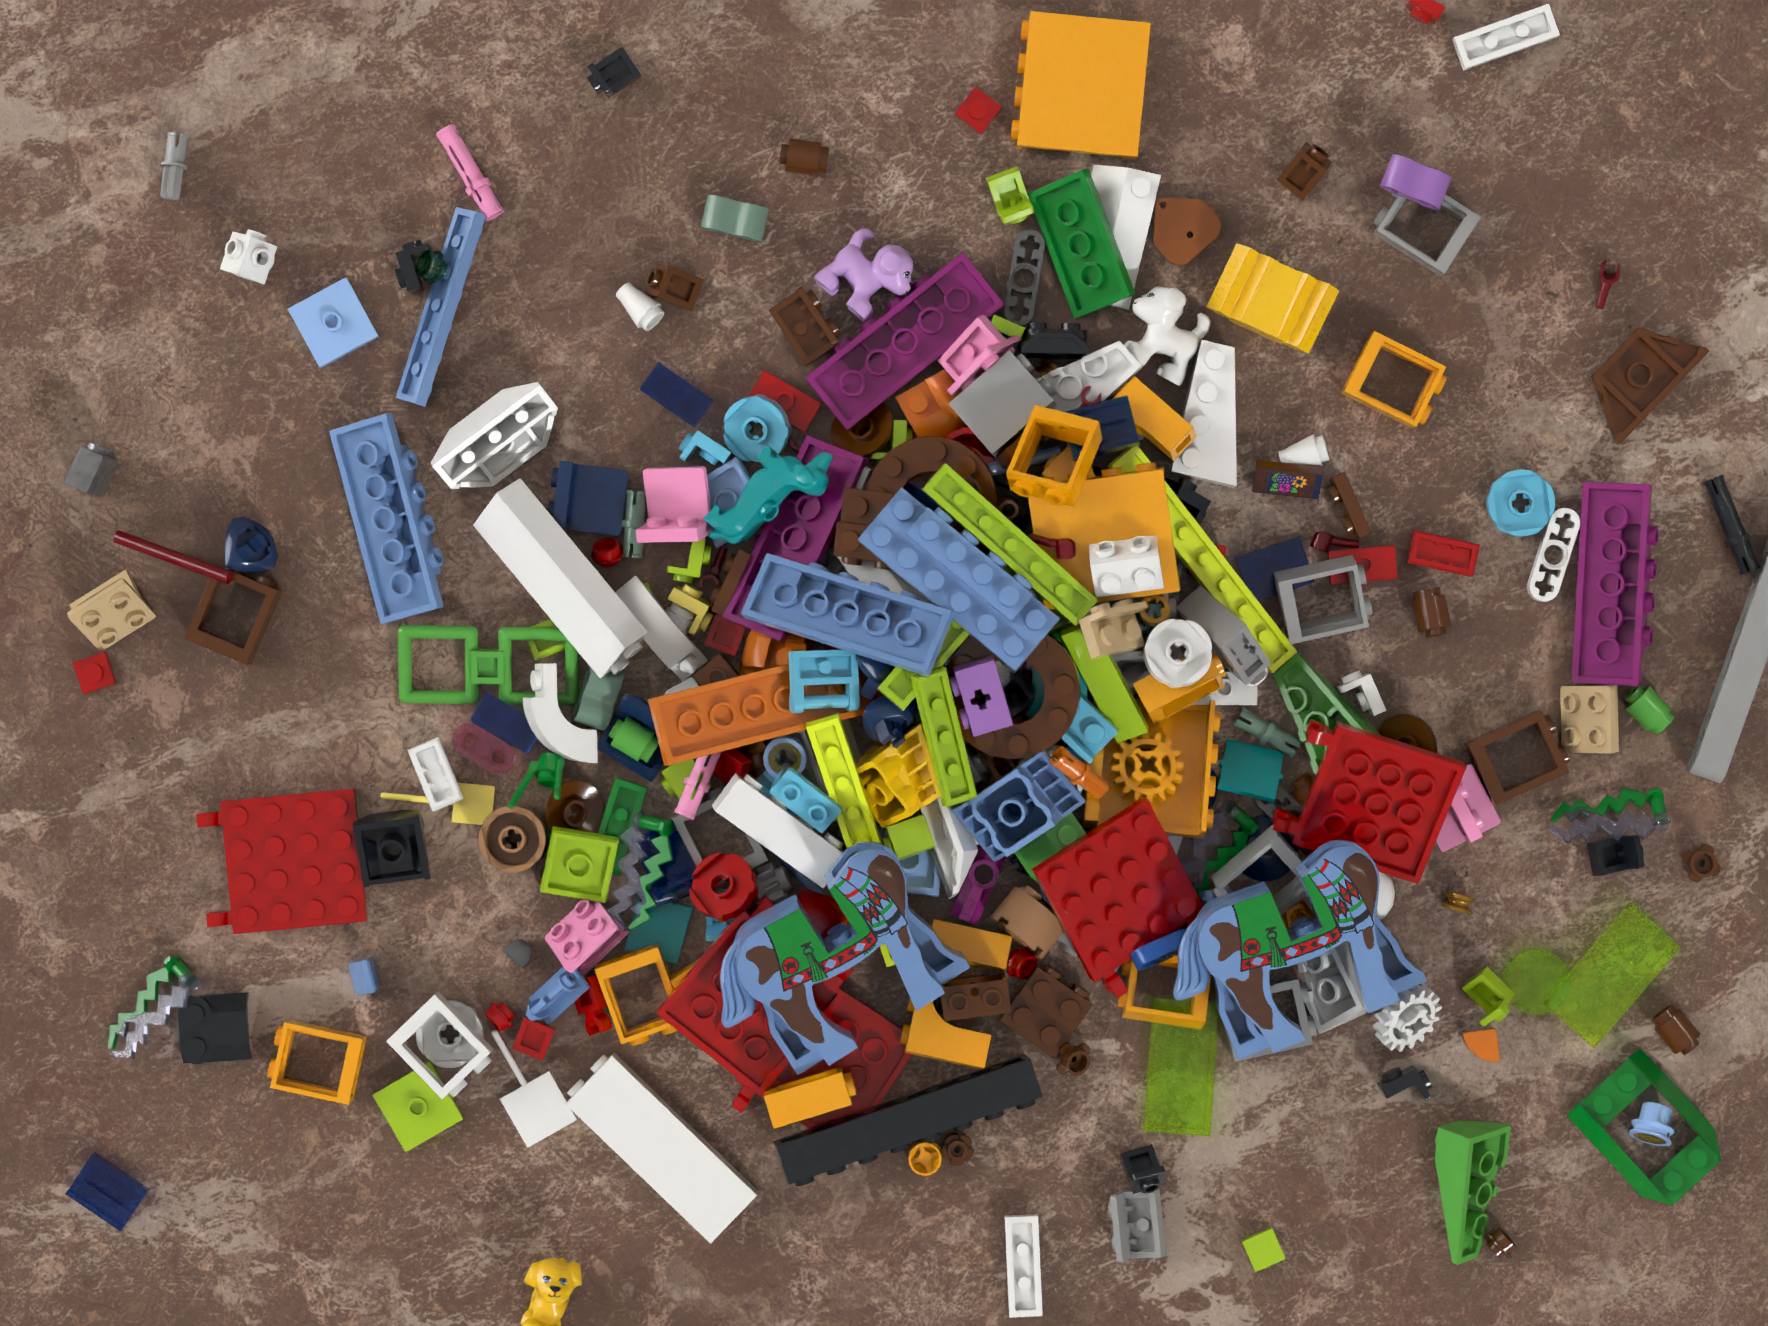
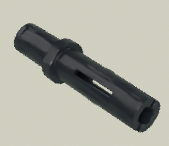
M1724 475L1703 482L1727 539L1724 543L1726 548L1730 547L1739 569V574L1743 575L1761 568L1758 565L1749 541L1751 536L1749 533H1746L1724 480Z

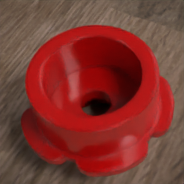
M603 538L593 544L591 558L602 567H613L622 558L623 548L619 546L618 540L614 538Z
M1027 947L1013 950L1008 956L1007 965L1009 967L1007 968V973L1010 976H1017L1019 979L1029 977L1037 966V959L1033 956V952Z
M491 1002V1007L484 1012L491 1024L500 1033L507 1028L512 1029L511 1020L515 1017L503 1002L498 1006Z

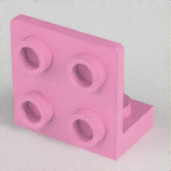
M661 467L643 470L648 519L646 524L635 530L637 543L695 542L705 538L710 531L714 530L703 519L711 510L706 467Z

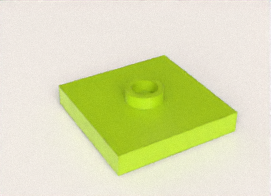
M552 826L540 892L606 903L619 838Z
M432 1061L427 1062L425 1065L445 1085ZM415 1071L408 1073L372 1095L405 1152L465 1118L454 1098L449 1093L441 1099Z

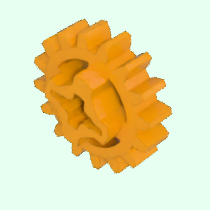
M1148 733L1142 734V738L1139 740L1137 737L1129 739V745L1125 742H1120L1118 748L1122 754L1114 753L1112 756V760L1118 764L1111 766L1110 773L1119 775L1113 784L1114 786H1124L1121 794L1123 797L1129 793L1134 794L1133 803L1138 801L1140 797L1148 799L1150 804L1153 797H1157L1162 803L1166 798L1165 791L1173 795L1176 791L1173 783H1181L1183 776L1176 773L1184 768V763L1176 762L1181 751L1170 750L1173 742L1171 739L1162 743L1160 741L1161 733H1157L1154 739H1150ZM1140 748H1152L1154 750L1142 751ZM1165 758L1169 765V776L1162 769V762ZM1126 760L1132 767L1130 778H1128L1125 771ZM1150 763L1154 766L1152 771L1148 770L1146 773L1141 771L1142 765L1146 766ZM1153 785L1155 788L1146 789L1141 788L1140 786Z

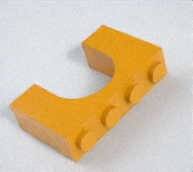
M1135 376L1113 394L1114 398L1106 406L1098 407L1090 417V419L1099 421L1102 434L1101 443L1114 434L1133 432L1146 437L1173 461L1197 437L1192 425ZM1067 442L1068 446L1060 455L1054 454L1045 463L1044 471L1042 472L1043 477H1054V481L1057 482L1068 481L1067 475L1072 474L1083 446ZM1093 462L1088 472V478L1096 477L1093 473Z
M933 920L932 928L937 936L951 948L961 951L969 965L1001 972L1005 971L1013 936L941 920ZM909 997L907 1011L913 1012L910 1025L904 1024L900 1044L906 1045L904 1053L980 1070L985 1068L991 1035L948 1024L937 1013L933 1001L916 1011Z

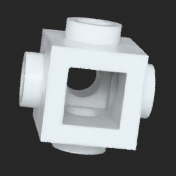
M248 229L245 235L233 231L230 240L226 244L220 270L265 285L269 270L274 264L277 246L265 242L267 236Z

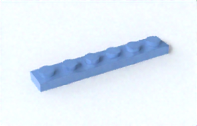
M459 207L455 208L397 391V399L426 406L432 391V384L438 365L442 360L444 346L452 328L457 305L462 297L463 286L472 265L476 245L482 234L483 223L486 217L484 214Z

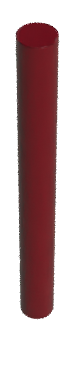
M120 530L114 535L113 541L116 544L229 584L233 579L232 571Z

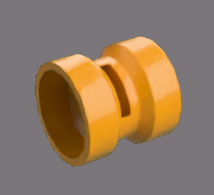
M922 1139L915 1141L910 1146L908 1152L911 1169L922 1176L935 1173L942 1161L941 1150L938 1144L934 1141L922 1142Z

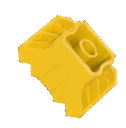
M1236 243L1206 307L1229 319L1228 321L1278 344H1284L1309 354L1340 290L1329 283L1315 279L1307 273L1290 268L1270 256L1260 254L1250 247Z
M919 722L903 733L906 741L898 748H894L892 742H887L886 744L878 742L867 749L862 758L856 763L872 815L882 828L912 816L920 808L940 797L922 722Z

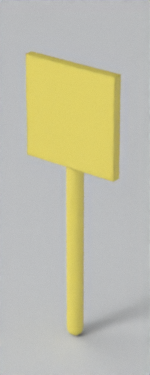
M458 783L464 800L452 804L451 822L482 825L484 820L493 812L495 786ZM385 792L380 794L382 799L428 803L426 796Z

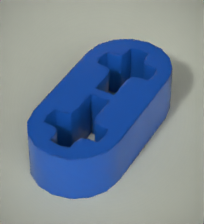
M1186 929L1173 932L1134 950L1130 957L1137 971L1150 968L1177 956L1179 945Z

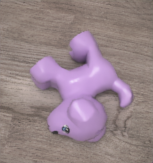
M864 227L853 234L849 244L838 252L835 261L821 269L814 277L817 285L830 296L835 295L839 291V278L844 277L854 291L846 305L848 310L862 322H866L871 318L874 310L869 302L870 297L881 287L899 296L910 292L912 288L911 273L913 270V260L909 251L898 245L887 244L878 250L873 261L868 260L863 254L861 246L864 241L874 238L875 234L871 229Z

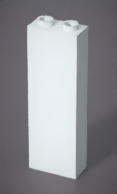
M520 478L497 492L473 526L599 678H602L611 671L614 675L622 671L630 663L628 659L643 648L640 642L648 634V631Z
M615 1052L609 1058L603 1054L590 1068L594 1074L586 1082L580 1078L567 1092L571 1098L567 1101L566 1105L711 1244L757 1196L758 1190Z

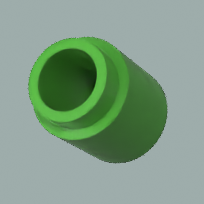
M1649 685L1644 688L1636 686L1625 697L1628 703L1624 709L1646 731L1651 730L1655 735L1663 731L1675 717L1670 712L1671 707Z
M627 717L624 722L618 719L608 735L613 739L611 746L636 761L641 759L646 763L659 744L657 737L654 736L655 732L630 717Z

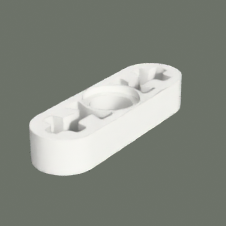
M1570 508L1555 510L1545 526L1527 582L1528 594L1536 601H1550L1557 596L1580 527L1578 514ZM1564 514L1568 515L1567 521L1572 523V527L1564 529L1561 538H1568L1567 545L1560 540H1549L1550 534L1558 536L1560 525L1556 524L1555 521L1556 518H1563ZM1551 545H1556L1562 550V560L1556 565L1549 564L1544 557L1545 550ZM1540 565L1548 570H1558L1557 576L1549 574L1547 584L1552 586L1550 592H1544L1543 596L1539 595V589L1535 587L1536 582L1543 581L1546 573L1539 572Z

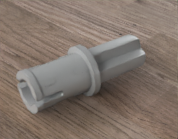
M177 132L167 133L165 159L160 163V166L163 167L160 197L171 201L179 200L183 171L187 170L188 167L185 165V156L189 136L180 133L179 144L176 147Z

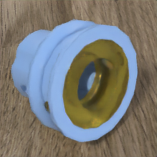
M789 735L773 739L767 745L763 755L764 766L767 772L774 778L784 767L786 769L793 768L801 774L808 760L804 744L796 737ZM782 750L792 752L793 761L789 758L782 760L780 758Z
M1642 1103L1639 1118L1631 1120L1633 1129L1628 1132L1629 1135L1644 1143L1670 1146L1672 1144L1670 1136L1674 1134V1129L1669 1126L1672 1109L1659 1103Z

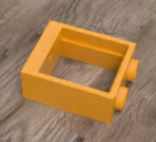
M1373 331L1370 333L1341 394L1413 429L1417 427L1418 423L1424 425L1432 410V406L1428 405L1433 393L1439 395L1447 380V376L1443 375L1446 366ZM1380 348L1430 372L1410 415L1360 391Z
M1034 405L1006 472L1010 490L1023 497L1035 496L1045 499L1053 505L1061 506L1065 504L1074 507L1102 440L1099 421ZM1042 435L1083 446L1068 484L1026 473Z
M1214 651L1212 652L1208 671L1200 680L1192 685L1175 689L1170 688L1157 681L1150 674L1133 683V686L1152 723L1156 724L1225 687L1222 677L1226 673L1218 655ZM1182 657L1179 660L1184 661L1186 659L1185 657Z
M659 942L598 963L595 966L594 970L621 1045L630 1042L631 1046H636L648 1041V1035L661 1031L662 1035H667L678 1031L661 1017L628 1028L610 980L614 976L655 962L667 996H669L674 987L670 982V972Z
M1178 955L1156 965L1178 968ZM1132 959L1122 964L1121 974L1127 975L1126 988L1128 992L1118 998L1117 1006L1123 1008L1122 1018L1195 1029L1203 1028L1206 1022L1211 973L1206 990L1192 996L1190 1014L1134 1006L1138 971Z
M292 1019L285 1021L283 1026H278L274 1039V1045L279 1046L276 1059L272 1058L268 1067L267 1078L272 1079L270 1088L349 1105L354 1100L367 1036ZM295 1032L348 1043L338 1089L285 1078Z
M840 1066L769 1088L764 1093V1099L773 1128L775 1129L852 1105L851 1096L856 1095V1088L851 1072L844 1074L843 1068Z

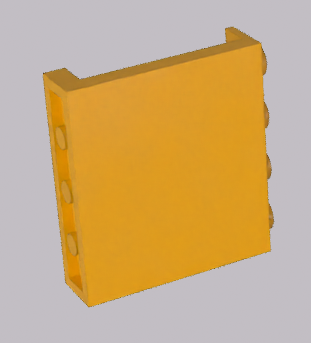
M1030 11L1029 20H1022L1020 40H1026L1027 44L1026 54L1019 53L1017 73L1023 74L1022 87L1016 86L1014 107H1020L1019 120H1012L1011 140H1017L1016 149L1021 150L1022 147L1078 152L1122 157V160L1136 161L1139 148L1151 23Z
M1155 462L1135 465L1136 471L1122 473L1121 467L1101 470L1102 476L1088 478L1087 475L1074 507L1065 504L1061 506L1053 505L1039 497H1028L1033 534L1050 539H1072L1075 542L1076 555L1072 559H1057L1056 548L1035 544L1094 597L1096 596L1090 567L1089 545L1102 541L1132 539L1137 536H1157L1164 588L1096 597L1098 599L1097 603L1180 591L1164 468H1156ZM1071 474L1067 475L1068 481H1062L1061 483L1068 484ZM1046 477V479L1054 481V477ZM1043 598L1044 606L1049 610L1055 609Z
M1093 698L1092 704L1100 711L1096 701ZM1135 699L1149 726V738L1154 739L1157 733H1161L1160 741L1162 743L1171 739L1173 742L1170 750L1181 751L1176 762L1184 763L1183 770L1176 772L1183 776L1181 783H1173L1176 787L1175 793L1172 795L1165 791L1166 798L1162 803L1157 797H1153L1151 806L1166 835L1203 839L1206 829H1212L1214 809H1208L1209 796L1214 797L1216 776H1210L1211 764H1216L1218 758V744H1213V731L1219 732L1221 713L1215 711V701L1210 700L1208 706L1190 705L1153 724L1140 699ZM1114 738L1098 752L1095 759L1090 763V769L1107 782L1109 789L1101 798H1095L1085 790L1086 802L1084 803L1082 826L1084 828H1096L1133 804L1134 794L1129 793L1123 797L1121 794L1124 786H1114L1113 784L1119 775L1110 773L1111 766L1118 764L1112 760V756L1114 753L1122 754L1118 748L1119 743ZM1165 758L1162 762V769L1169 776V765ZM1126 760L1125 771L1128 778H1130L1132 767ZM1150 763L1146 766L1142 765L1141 771L1144 773L1148 770L1152 771L1154 766ZM1153 785L1140 786L1141 788L1146 789L1155 788Z

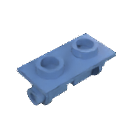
M562 967L529 998L530 1003L527 1005L526 1016L531 1021L544 1019L550 1025L586 992L590 986L577 969L573 973H569Z

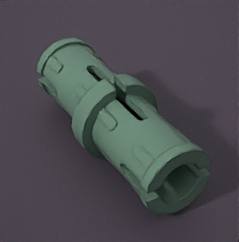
M626 490L625 520H622L621 527H624L622 557L643 559V543H637L635 530L647 523L645 522L646 495L643 491Z
M1245 707L1241 709L1239 716L1250 721V723L1237 717L1233 724L1234 727H1238L1259 739L1258 742L1262 745L1267 743L1291 758L1296 753V750L1285 744V742L1297 748L1301 744L1300 738L1277 727V722L1271 719L1268 722Z

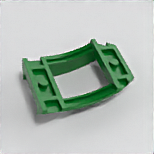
M1641 1048L1628 1057L1620 1067L1584 1100L1578 1103L1567 1115L1570 1121L1577 1126L1632 1186L1637 1194L1643 1198L1673 1206L1721 1162L1715 1129ZM1652 1085L1698 1136L1649 1180L1603 1128Z

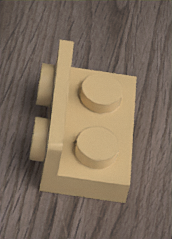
M1129 598L1112 604V608L1109 603H1104L1091 608V615L1079 620L1091 659L1133 651L1145 646L1135 613L1148 608L1146 601L1133 603L1132 599Z

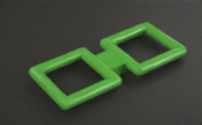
M402 625L398 629L399 699L402 703L475 704L479 700V684H499V701L501 704L523 705L522 697H535V692H512V640L565 641V692H557L559 706H574L579 694V653L558 627H501L498 631V649L478 648V630L474 626ZM411 638L465 639V691L412 690Z

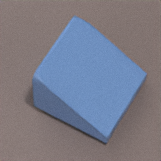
M369 957L348 964L357 995L370 994L379 990L380 984L373 958Z

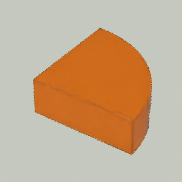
M1496 1028L1461 1032L1465 1045L1473 1054L1486 1061L1500 1062Z

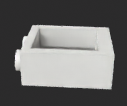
M440 992L433 995L386 1041L441 1099L448 1093L454 1098L468 1084L464 1078L472 1070L479 1074L492 1061L488 1055L494 1050ZM437 1011L479 1052L445 1085L405 1044Z

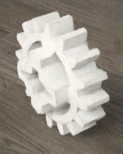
M1425 984L1400 992L1398 994L1400 1001L1383 1007L1382 1012L1375 1014V1017L1379 1020L1373 1025V1028L1377 1031L1375 1036L1391 1051L1396 1048L1401 1052L1405 1045L1411 1049L1414 1047L1417 1039L1423 1042V1034L1426 1031L1432 1032L1434 1030L1432 1027L1433 1022L1439 1021L1440 1017L1436 1013L1442 1009V1006L1438 1003L1440 998Z

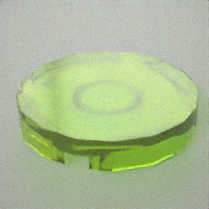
M1528 948L1517 953L1507 962L1502 974V981L1515 993L1511 1000L1513 1006L1531 1015H1543L1556 1010L1565 1001L1570 989V975L1565 963L1556 954L1543 948Z

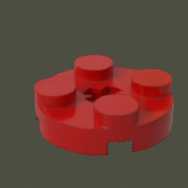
M712 854L702 860L692 874L694 880L692 889L690 888V897L693 904L704 915L719 922H727L742 914L759 893L753 868L736 854ZM721 880L725 882L730 881L727 891L724 893L716 892V889L720 888L717 884Z

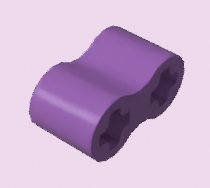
M1392 154L1380 187L1427 208L1439 210L1452 177L1404 156Z

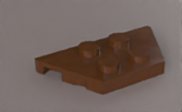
M1641 327L1637 328L1591 376L1614 442L1617 445L1621 444L1700 362L1709 350L1706 347L1682 342L1677 338L1656 334L1651 330Z

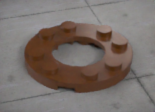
M938 436L915 438L893 448L877 464L867 486V490L897 493L914 476L921 472H937L946 463L959 476L969 475L974 477L981 486V495L995 508L1000 501L999 492H997L996 484L991 474L992 471L983 458L973 449L959 441ZM958 523L954 529L962 532L965 528Z
M1048 633L1025 660L1040 673L1045 685V699L1041 709L1027 721L974 737L971 728L964 729L959 713L960 709L965 708L962 696H954L950 683L962 736L972 746L984 753L999 758H1026L1053 746L1070 728L1080 703V678L1075 662L1062 646V643L1052 634ZM971 636L953 655L947 668L948 679L955 676L953 666L993 655L994 662L1000 659ZM975 690V697L972 699H976L978 704H982L979 698V690Z

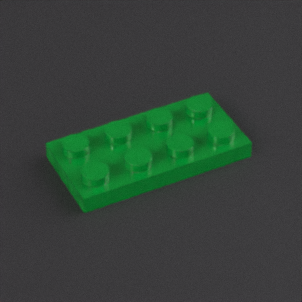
M1082 169L1027 194L1033 205L1036 219L1074 319L1081 318L1136 294L1089 169Z

